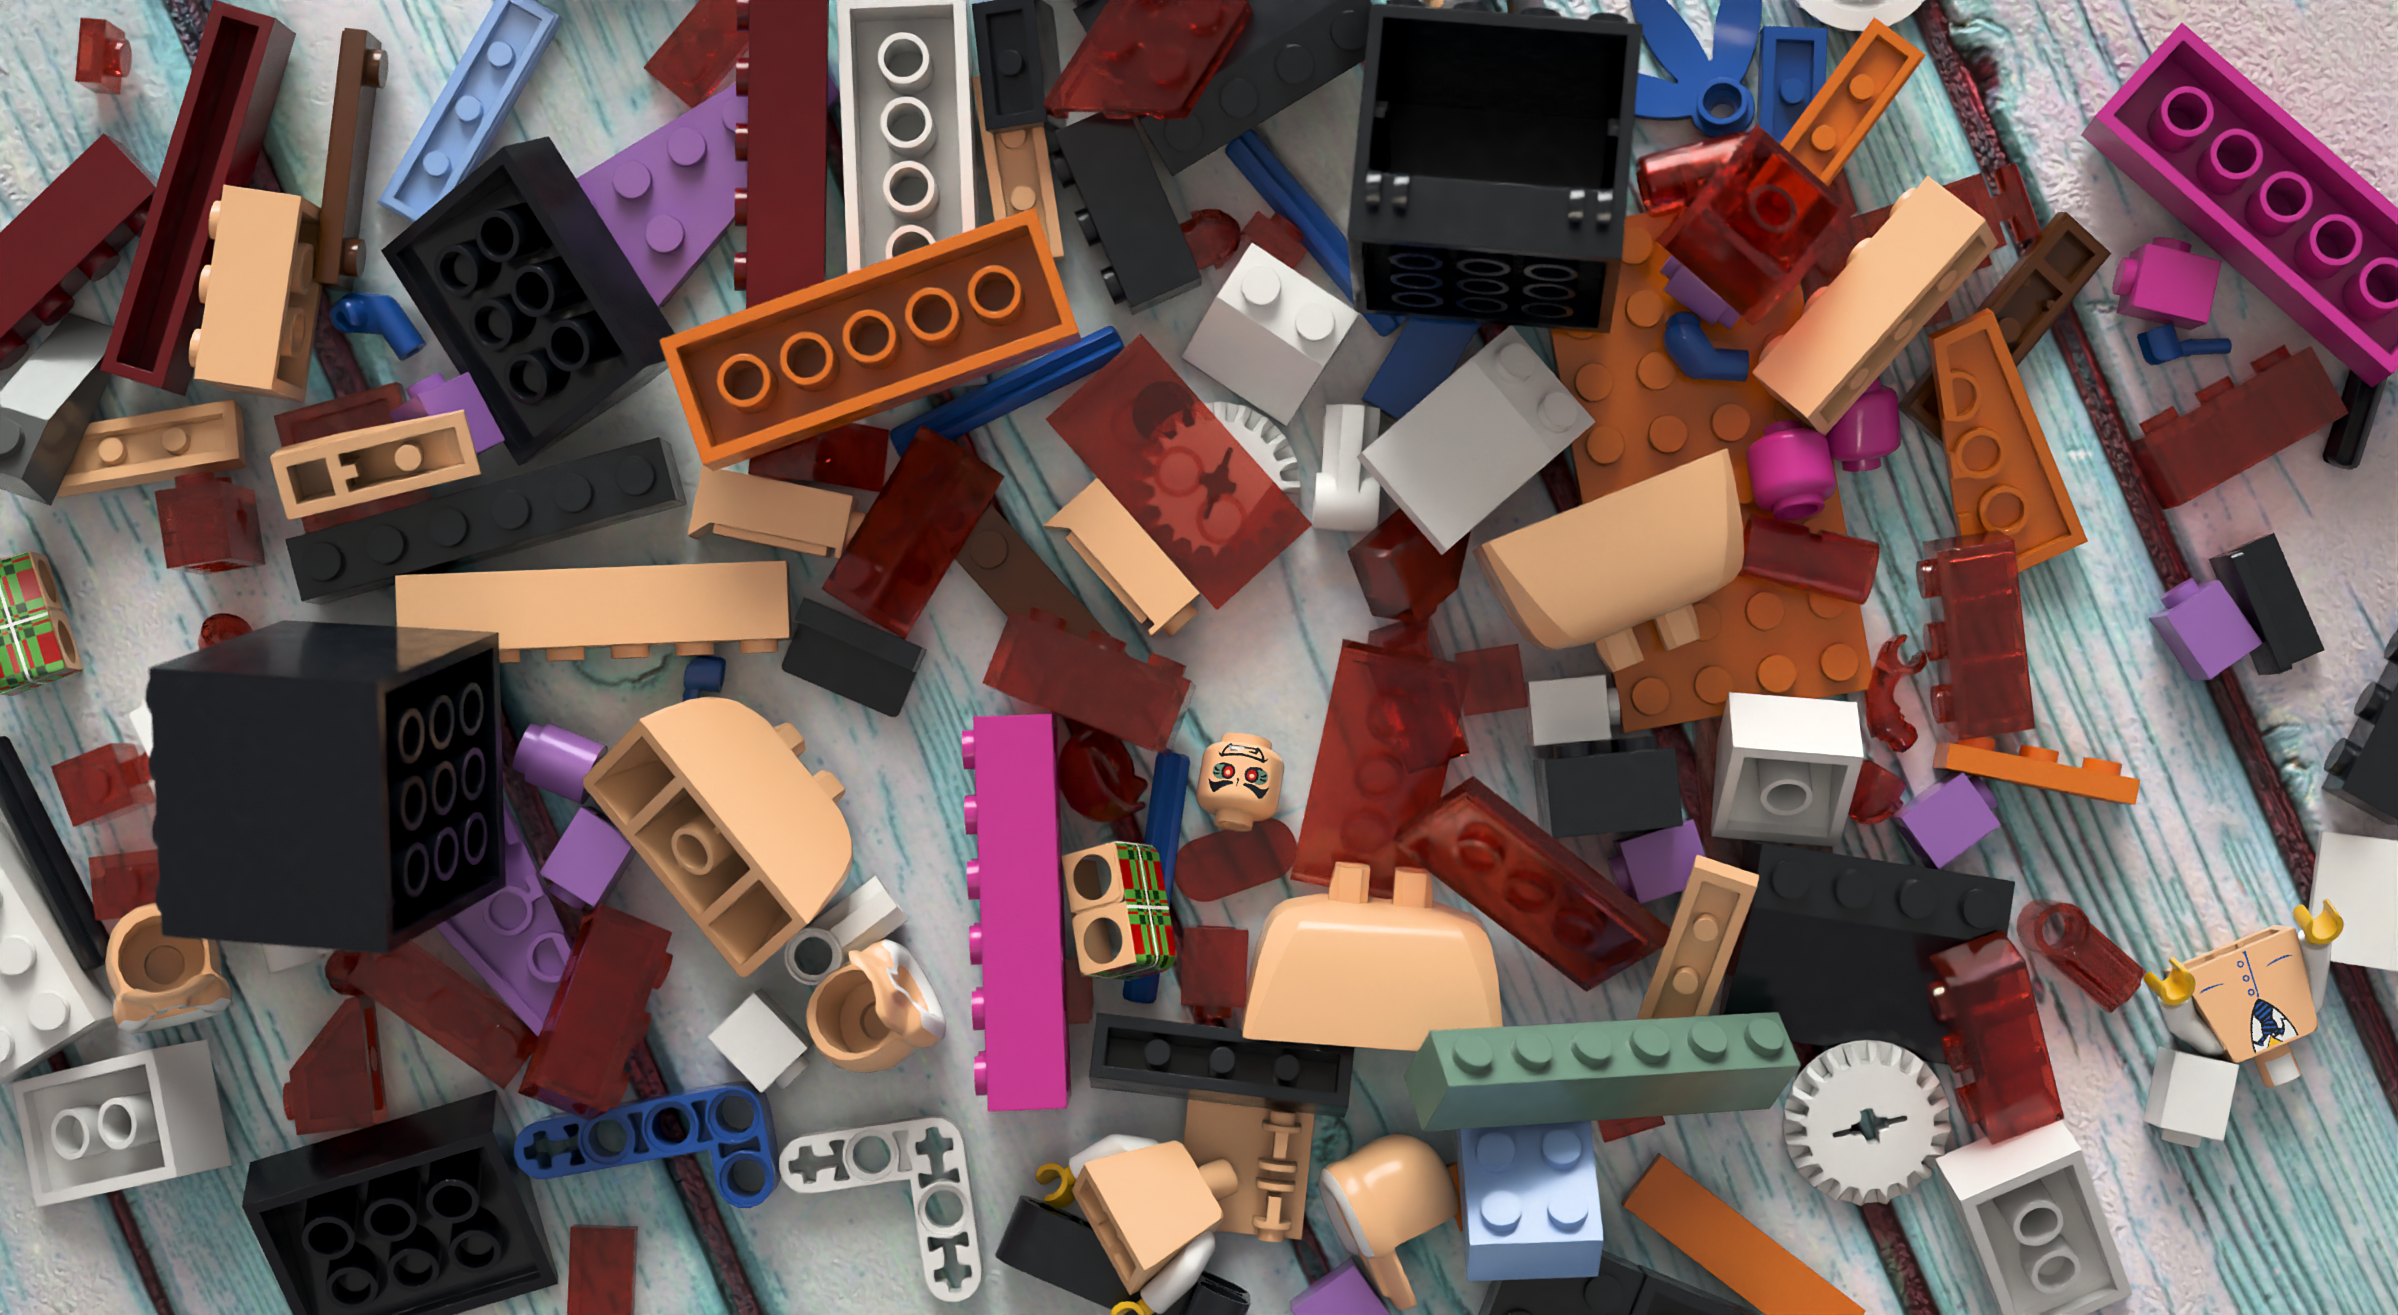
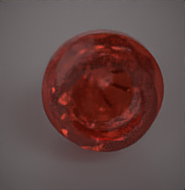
M1196 209L1191 211V219L1180 223L1179 226L1199 271L1213 265L1215 270H1218L1238 250L1241 240V228L1237 220L1220 209Z
M1863 759L1848 812L1849 816L1857 823L1869 825L1878 824L1886 820L1896 811H1900L1904 802L1900 797L1907 784L1887 769Z

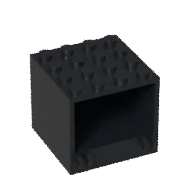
M1388 0L1386 4L1371 3L1347 232L1354 310L1358 313L1610 334L1623 252L1643 23L1628 22L1626 17L1615 13H1596L1590 15L1588 19L1561 17L1560 13L1555 10L1539 7L1524 9L1521 11V14L1494 12L1491 7L1485 4L1474 2L1459 3L1453 9L1426 7V4L1420 0Z
M283 620L149 668V682L146 687L145 701L147 709L151 713L153 747L149 756V772L155 782L156 815L152 824V837L155 845L158 847L159 881L156 887L155 901L157 909L161 913L162 936L388 954L506 887L498 632Z

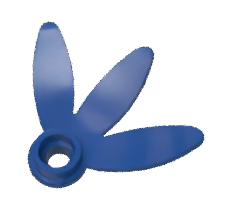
M1630 0L1636 23H1643L1642 37L1650 52L1662 68L1677 82L1675 84L1638 73L1634 118L1658 121H1678L1692 118L1696 129L1704 136L1714 140H1729L1744 133L1753 121L1755 104L1752 94L1741 83L1748 72L1757 46L1761 28L1762 0H1721L1715 22L1712 60H1708L1690 27L1666 0ZM1725 104L1732 107L1735 112L1728 118H1716L1711 114V111L1717 105Z

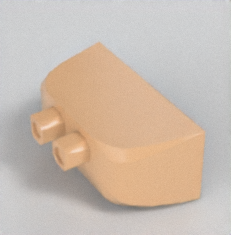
M1723 449L1493 539L1473 550L1472 553L1506 614L1524 638L1537 648L1547 651L1566 649L1593 642L1598 656L1609 673L1644 660L1631 627L1653 619L1665 651L1700 639L1697 617L1692 603L1702 600L1732 582L1741 571L1744 559L1743 523L1728 449Z
M708 696L681 702L640 719L583 777V786L738 976L747 978L823 910L843 886L851 872L853 863L852 839L842 812L836 805L845 794V788L832 772L821 770L812 776L801 763L798 757L806 750L805 739L792 723L786 722L773 728L765 718L738 701Z
M1336 862L1329 883V894L1319 893L1286 899L1274 906L1267 915L1256 943L1242 1010V1037L1257 1040L1418 1051L1429 1031L1503 1027L1499 980L1488 933L1482 922L1472 913L1432 901L1431 878L1427 868L1395 867L1393 897L1379 898L1368 897L1369 865Z

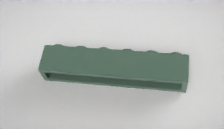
M1779 1012L1434 1030L1429 1031L1404 1074V1078L1422 1131L1427 1132L1770 1109L1801 1065Z

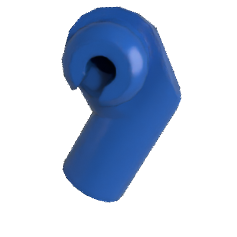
M362 292L348 293L334 302L330 309V319L337 330L343 333L353 332L382 335L400 361L412 357L427 344L400 304L389 295Z
M1677 312L1668 318L1665 323L1666 331L1663 334L1664 347L1683 374L1692 379L1746 382L1749 369L1748 350L1714 348L1707 336L1699 328L1700 320L1690 312Z

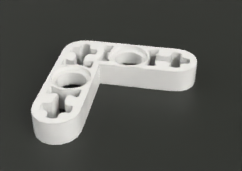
M926 1115L811 1132L797 1136L784 1148L779 1158V1171L782 1180L789 1188L799 1193L813 1194L910 1179L923 1273L928 1289L935 1297L945 1302H960L968 1299L977 1290L983 1277V1260L965 1137L961 1127L953 1119L945 1115ZM928 1128H938L942 1138H952L953 1147L946 1149L943 1153L944 1172L946 1173L954 1168H958L960 1180L939 1178L926 1185L922 1183L921 1173L932 1175L934 1172L931 1153L928 1151L920 1152L918 1148V1142H922L927 1138ZM867 1136H876L883 1139L890 1149L888 1165L877 1172L862 1169L854 1156L857 1142ZM844 1140L842 1160L849 1175L848 1177L840 1178L837 1176L839 1164L821 1167L816 1172V1180H807L804 1170H794L792 1161L802 1155L803 1146H811L814 1156H829L837 1152L833 1141ZM940 1190H948L955 1193L961 1199L963 1205L961 1218L949 1226L933 1222L926 1210L929 1197ZM962 1232H967L969 1243L957 1241L955 1248L959 1265H970L972 1273L963 1277L961 1287L951 1288L949 1279L945 1277L938 1278L936 1270L943 1268L946 1263L945 1243L933 1248L930 1237L948 1239Z

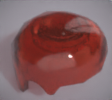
M1088 728L1077 732L1066 742L1059 757L1058 783L1073 810L1087 820L1111 823L1146 808L1144 801L1138 802V800L1148 788V782L1144 778L1135 775L1132 757L1121 738L1105 728Z

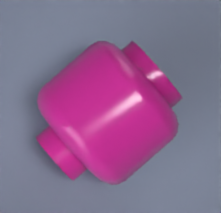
M1879 376L1825 435L1831 459L1842 461V469L1844 471L1861 472L1881 467L1880 457L1887 456L1896 451L1901 444L1898 397L1892 388L1881 385Z
M1797 420L1779 421L1768 425L1763 429L1764 437L1752 443L1746 452L1749 477L1757 506L1768 512H1773L1775 519L1798 520L1816 515L1825 508L1824 501L1833 495L1837 486L1826 436L1814 429L1802 428L1801 422Z

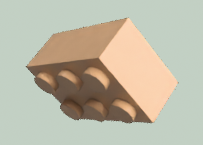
M229 185L223 186L221 201L214 202L209 216V235L211 239L215 240L211 265L204 266L199 281V299L201 303H205L202 328L195 329L189 346V363L191 367H195L194 379L229 392L305 402L322 285L316 283L313 279L321 213L320 207L302 196Z

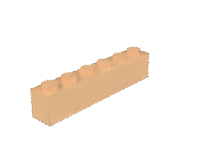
M786 560L395 575L397 627L498 632L499 664L520 663V651L546 650V661L554 662L585 660V648L610 647L611 659L650 657L649 646L675 645V656L714 655V643L739 642L740 654L778 652V640H792L789 563Z

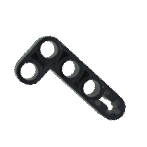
M1024 1195L1019 1197L995 1253L996 1258L1013 1268L1111 1310L1121 1302L1130 1301L1137 1303L1142 1298L1140 1291L1131 1295L1128 1293L1088 1220L1060 1208L1051 1207L1038 1199ZM1203 1270L1196 1284L1163 1314L1154 1312L1152 1315H1246L1251 1305L1250 1294L1238 1285ZM1130 1310L1125 1315H1138L1135 1310Z

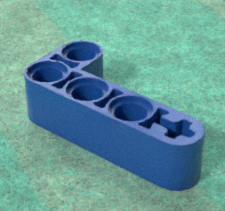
M734 1081L548 1115L526 1126L519 1133L514 1144V1157L518 1167L526 1175L535 1179H551L710 1150L719 1193L728 1204L737 1208H752L760 1205L777 1188L781 1179L779 1171L780 1157L770 1102L766 1093H760L749 1081ZM740 1096L751 1104L754 1116L750 1127L737 1129L725 1121L722 1108L727 1097ZM665 1108H677L687 1115L690 1122V1132L686 1139L674 1140L662 1132L660 1116ZM603 1119L615 1120L624 1127L626 1144L622 1151H610L600 1144L597 1137V1128ZM578 1134V1146L562 1150L552 1157V1161L548 1152L538 1153L536 1149V1142L544 1138L545 1135H547L549 1141L556 1142L570 1139ZM752 1160L761 1166L765 1174V1183L761 1190L746 1191L736 1183L734 1178L736 1162Z

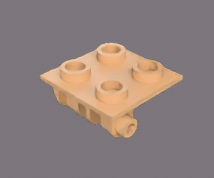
M1188 1099L1183 1144L1197 1168L1216 1159L1224 1158L1232 1166L1238 1181V1191L1235 1194L1217 1201L1222 1209L1223 1220L1216 1231L1258 1235L1257 1239L1268 1242H1283V1238L1302 1240L1315 1114Z

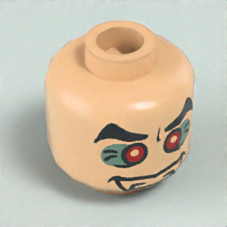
M1227 733L1223 734L1221 742L1211 744L1204 751L1196 800L1202 809L1215 815L1214 824L1216 826L1233 831H1251L1253 821L1270 819L1277 812L1285 767L1281 757L1271 750L1272 743L1269 740L1250 734Z

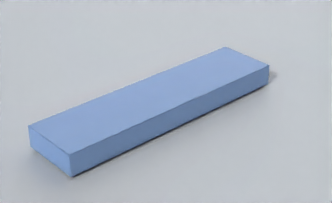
M495 0L379 198L378 204L413 224L477 169L563 22L560 15L534 0Z

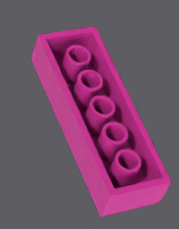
M2181 22L2094 116L2081 136L2371 388L2398 369V208Z
M1030 714L973 717L974 730L962 731V759L964 770L975 769L976 795L965 796L964 816L966 835L977 834L978 859L967 861V891L969 900L980 899L981 922L974 923V926L969 927V950L971 965H982L983 987H976V991H972L973 1030H985L986 1050L979 1051L978 1056L974 1057L976 1096L987 1095L988 1112L1066 1109L1072 1095L1064 884L1061 860L1062 831L1057 715Z

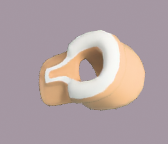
M156 903L135 908L123 916L112 930L106 951L105 969L107 979L116 997L113 1006V1019L117 1028L131 1034L169 1028L220 1014L232 1002V989L228 981L221 975V953L218 941L162 936L161 913L157 909Z
M886 939L873 943L862 952L857 950L848 952L850 962L841 965L838 969L833 970L814 990L806 1010L807 1030L818 1052L834 1066L850 1072L872 1073L888 1070L898 1065L917 1048L935 1046L945 1038L946 1018L928 978L916 959L905 947Z
M1393 1133L1373 1140L1342 1160L1331 1162L1320 1171L1318 1185L1323 1204L1340 1241L1348 1252L1360 1257L1376 1292L1380 1296L1387 1297L1396 1309L1407 1310L1417 1306V1302L1394 1248L1455 1216L1459 1212V1203L1452 1176L1439 1154L1426 1142L1410 1134Z

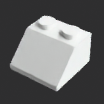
M1251 243L1215 297L1181 358L1287 428L1356 324L1359 313L1254 243Z
M1728 692L1717 740L1711 836L1839 847L1864 758L1857 702Z
M2319 831L2308 912L2313 919L2317 918L2323 911V900L2328 899L2343 919V931L2338 938L2332 941L2330 961L2398 971V841Z

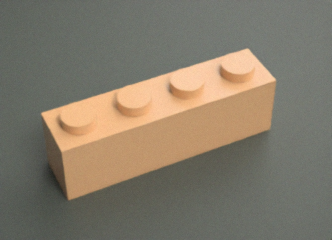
M1929 176L1916 189H1909L1898 198L1890 211L1888 221L1872 238H1866L1854 247L1847 258L1845 269L1828 287H1821L1811 295L1804 305L1802 317L1785 335L1777 336L1768 343L1759 357V365L1752 371L1753 375L1770 395L1819 433L1826 435L1998 244L1995 235L1983 217Z

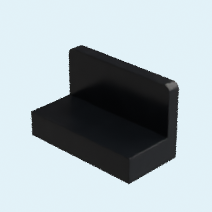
M992 0L972 4L986 131L991 134H999L1043 127L1054 133L1066 127L1053 7L1043 0Z
M2275 533L2266 534L2209 559L2217 580H2220L2263 643L2249 653L2258 675L2284 673L2293 668V663L2325 650Z
M804 597L794 619L799 625L781 667L783 671L885 715L897 717L901 712L927 649Z

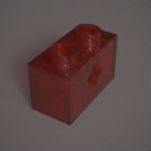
M200 472L177 476L174 478L175 488L155 491L167 569L208 575L266 565L254 490L234 485L232 477L215 478L214 472Z

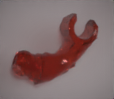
M1906 634L1894 635L1881 645L1872 668L1873 674L1868 690H1865L1864 693L1865 719L1871 739L1876 737L1880 742L1884 740L1893 752L1900 753L1906 752L1913 746L1918 739L1916 728L1904 720L1905 716L1900 712L1901 707L1894 701L1895 687L1903 676L1917 674L1927 664V656L1924 650L1915 653L1905 665L1901 664L1898 660V648L1906 641Z

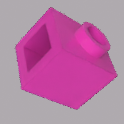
M2164 237L2153 238L2152 244L2146 243L2131 251L2129 258L2123 257L2118 264L2112 288L2113 294L2120 296L2116 313L2164 325L2173 323L2174 327L2192 330L2207 324L2222 260L2190 253L2192 245L2181 240Z

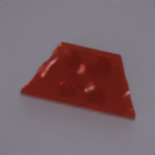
M1109 0L1044 100L1043 106L1049 115L1057 119H1068L1069 112H1103L1106 119H1132L1142 114L1153 116L1155 119H1186L1250 19L1253 10L1248 0Z

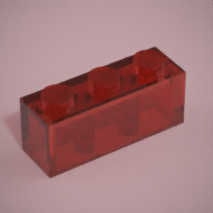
M2283 344L2251 361L2250 365L2255 373L2236 384L2233 383L2230 375H2226L2196 391L2194 394L2199 404L2178 415L2175 407L2172 405L2139 423L2144 434L2126 443L2162 510L2181 506L2348 414L2346 407L2312 346L2289 353L2286 345Z
M921 425L821 589L868 619L906 639L1005 476L966 449Z
M1999 530L1923 541L1925 560L1916 562V578L1922 599L1929 598L1932 623L1924 624L1923 639L1929 661H1936L1939 685H1934L1930 688L1931 707L1936 723H1943L1944 728L1957 740L2035 729L2014 539Z
M1031 607L1028 617L1013 611L1010 612L982 682L984 685L1169 758L1197 687L1191 680L1183 677L1187 666L1155 653L1150 654L1147 663L1123 654L1127 643L1095 630L1090 631L1087 640L1064 631L1067 624L1066 619L1036 607Z
M603 903L584 914L520 1085L519 1094L588 1121L607 1113L609 1108H617L629 1082L630 1074L622 1070L630 1048L637 1049L640 1046L650 1025L651 1013L644 1010L652 988L658 990L662 986L671 967L673 955L666 952L672 935L671 931Z
M2003 930L1929 956L1935 982L1927 984V991L1937 1017L1940 1021L1946 1020L1949 1034L1941 1037V1045L1951 1070L1955 1074L1959 1073L1963 1086L1955 1088L1954 1094L1965 1122L1968 1125L1977 1123L1993 1145L2065 1119L2027 964Z

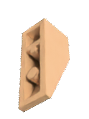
M465 409L343 432L278 448L270 456L287 521L482 473Z

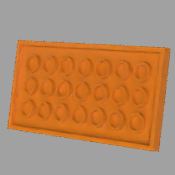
M1741 196L1626 216L1622 261L1610 334L1548 328L1556 377L1595 420L1593 425L1569 445L1580 505L1726 448L1728 449L1743 523L1744 559L1742 569L1732 582L1702 600L1692 603L1697 617L1700 639L1665 651L1653 619L1631 627L1644 660L1611 673L1613 687L1617 688L1619 696L1621 733L1723 716L1728 692L1819 699L1875 689L1833 459L1831 460L1837 483L1836 490L1829 499L1824 501L1825 508L1816 515L1798 520L1775 519L1773 512L1761 509L1754 500L1746 462V452L1752 443L1764 437L1763 429L1770 424L1785 420H1797L1801 422L1802 428H1812L1770 395L1752 373L1759 365V357L1768 343L1777 336L1785 335L1802 317L1805 303L1792 236L1776 258L1769 263L1719 226ZM1701 237L1749 271L1750 275L1747 279L1760 287L1755 297L1731 329L1726 328L1718 321L1712 326L1663 291L1669 279L1661 274L1660 270L1681 241L1693 247ZM1677 312H1690L1698 317L1700 320L1699 328H1701L1714 348L1748 350L1749 369L1746 382L1692 379L1683 374L1664 347L1663 334L1666 331L1665 323L1668 318Z

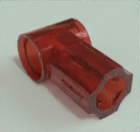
M2041 898L2031 901L2020 912L2017 918L2016 930L2019 940L2025 948L2041 955L2104 1011L2112 1013L2121 1004L2126 1003L2141 986V980L2146 971L2094 927L2082 909L2070 903ZM2058 912L2064 920V934L2057 943L2048 946L2042 934L2043 924L2050 915Z

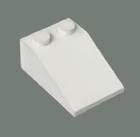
M1510 325L1360 453L1357 459L1436 550L1443 555L1593 425L1595 420L1514 327Z
M207 1039L149 1049L12 1082L35 1208L232 1165Z
M2053 1108L1935 1158L1954 1211L2000 1315H2087L2133 1295L2082 1150Z

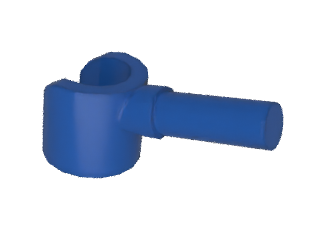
M2173 323L2153 328L2137 335L2143 358L2150 365H2159L2180 357H2190L2191 355L2229 354L2232 349V343L2229 338L2188 339L2179 342Z
M707 655L698 656L687 665L684 674L685 690L682 695V702L700 698L701 690L720 693L725 678L726 660L721 657Z

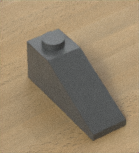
M68 313L0 391L1 490L52 505L112 375L100 370L113 329L112 326Z

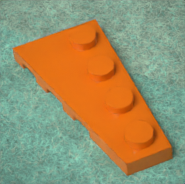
M1988 308L1928 335L1963 585L1970 595L2088 542L1993 311Z

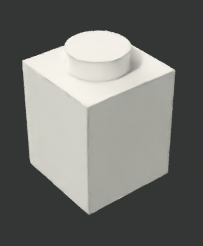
M1606 675L1523 683L1528 746L1611 739L1610 726L1620 725L1618 691L1616 687L1607 688Z
M762 988L748 997L707 1037L760 1093L764 1092L774 1082L784 1090L811 1064L803 1054L814 1044L813 1041Z
M2159 1046L2143 1121L2163 1128L2161 1139L2176 1144L2200 1148L2202 1137L2224 1141L2239 1065L2221 1059Z

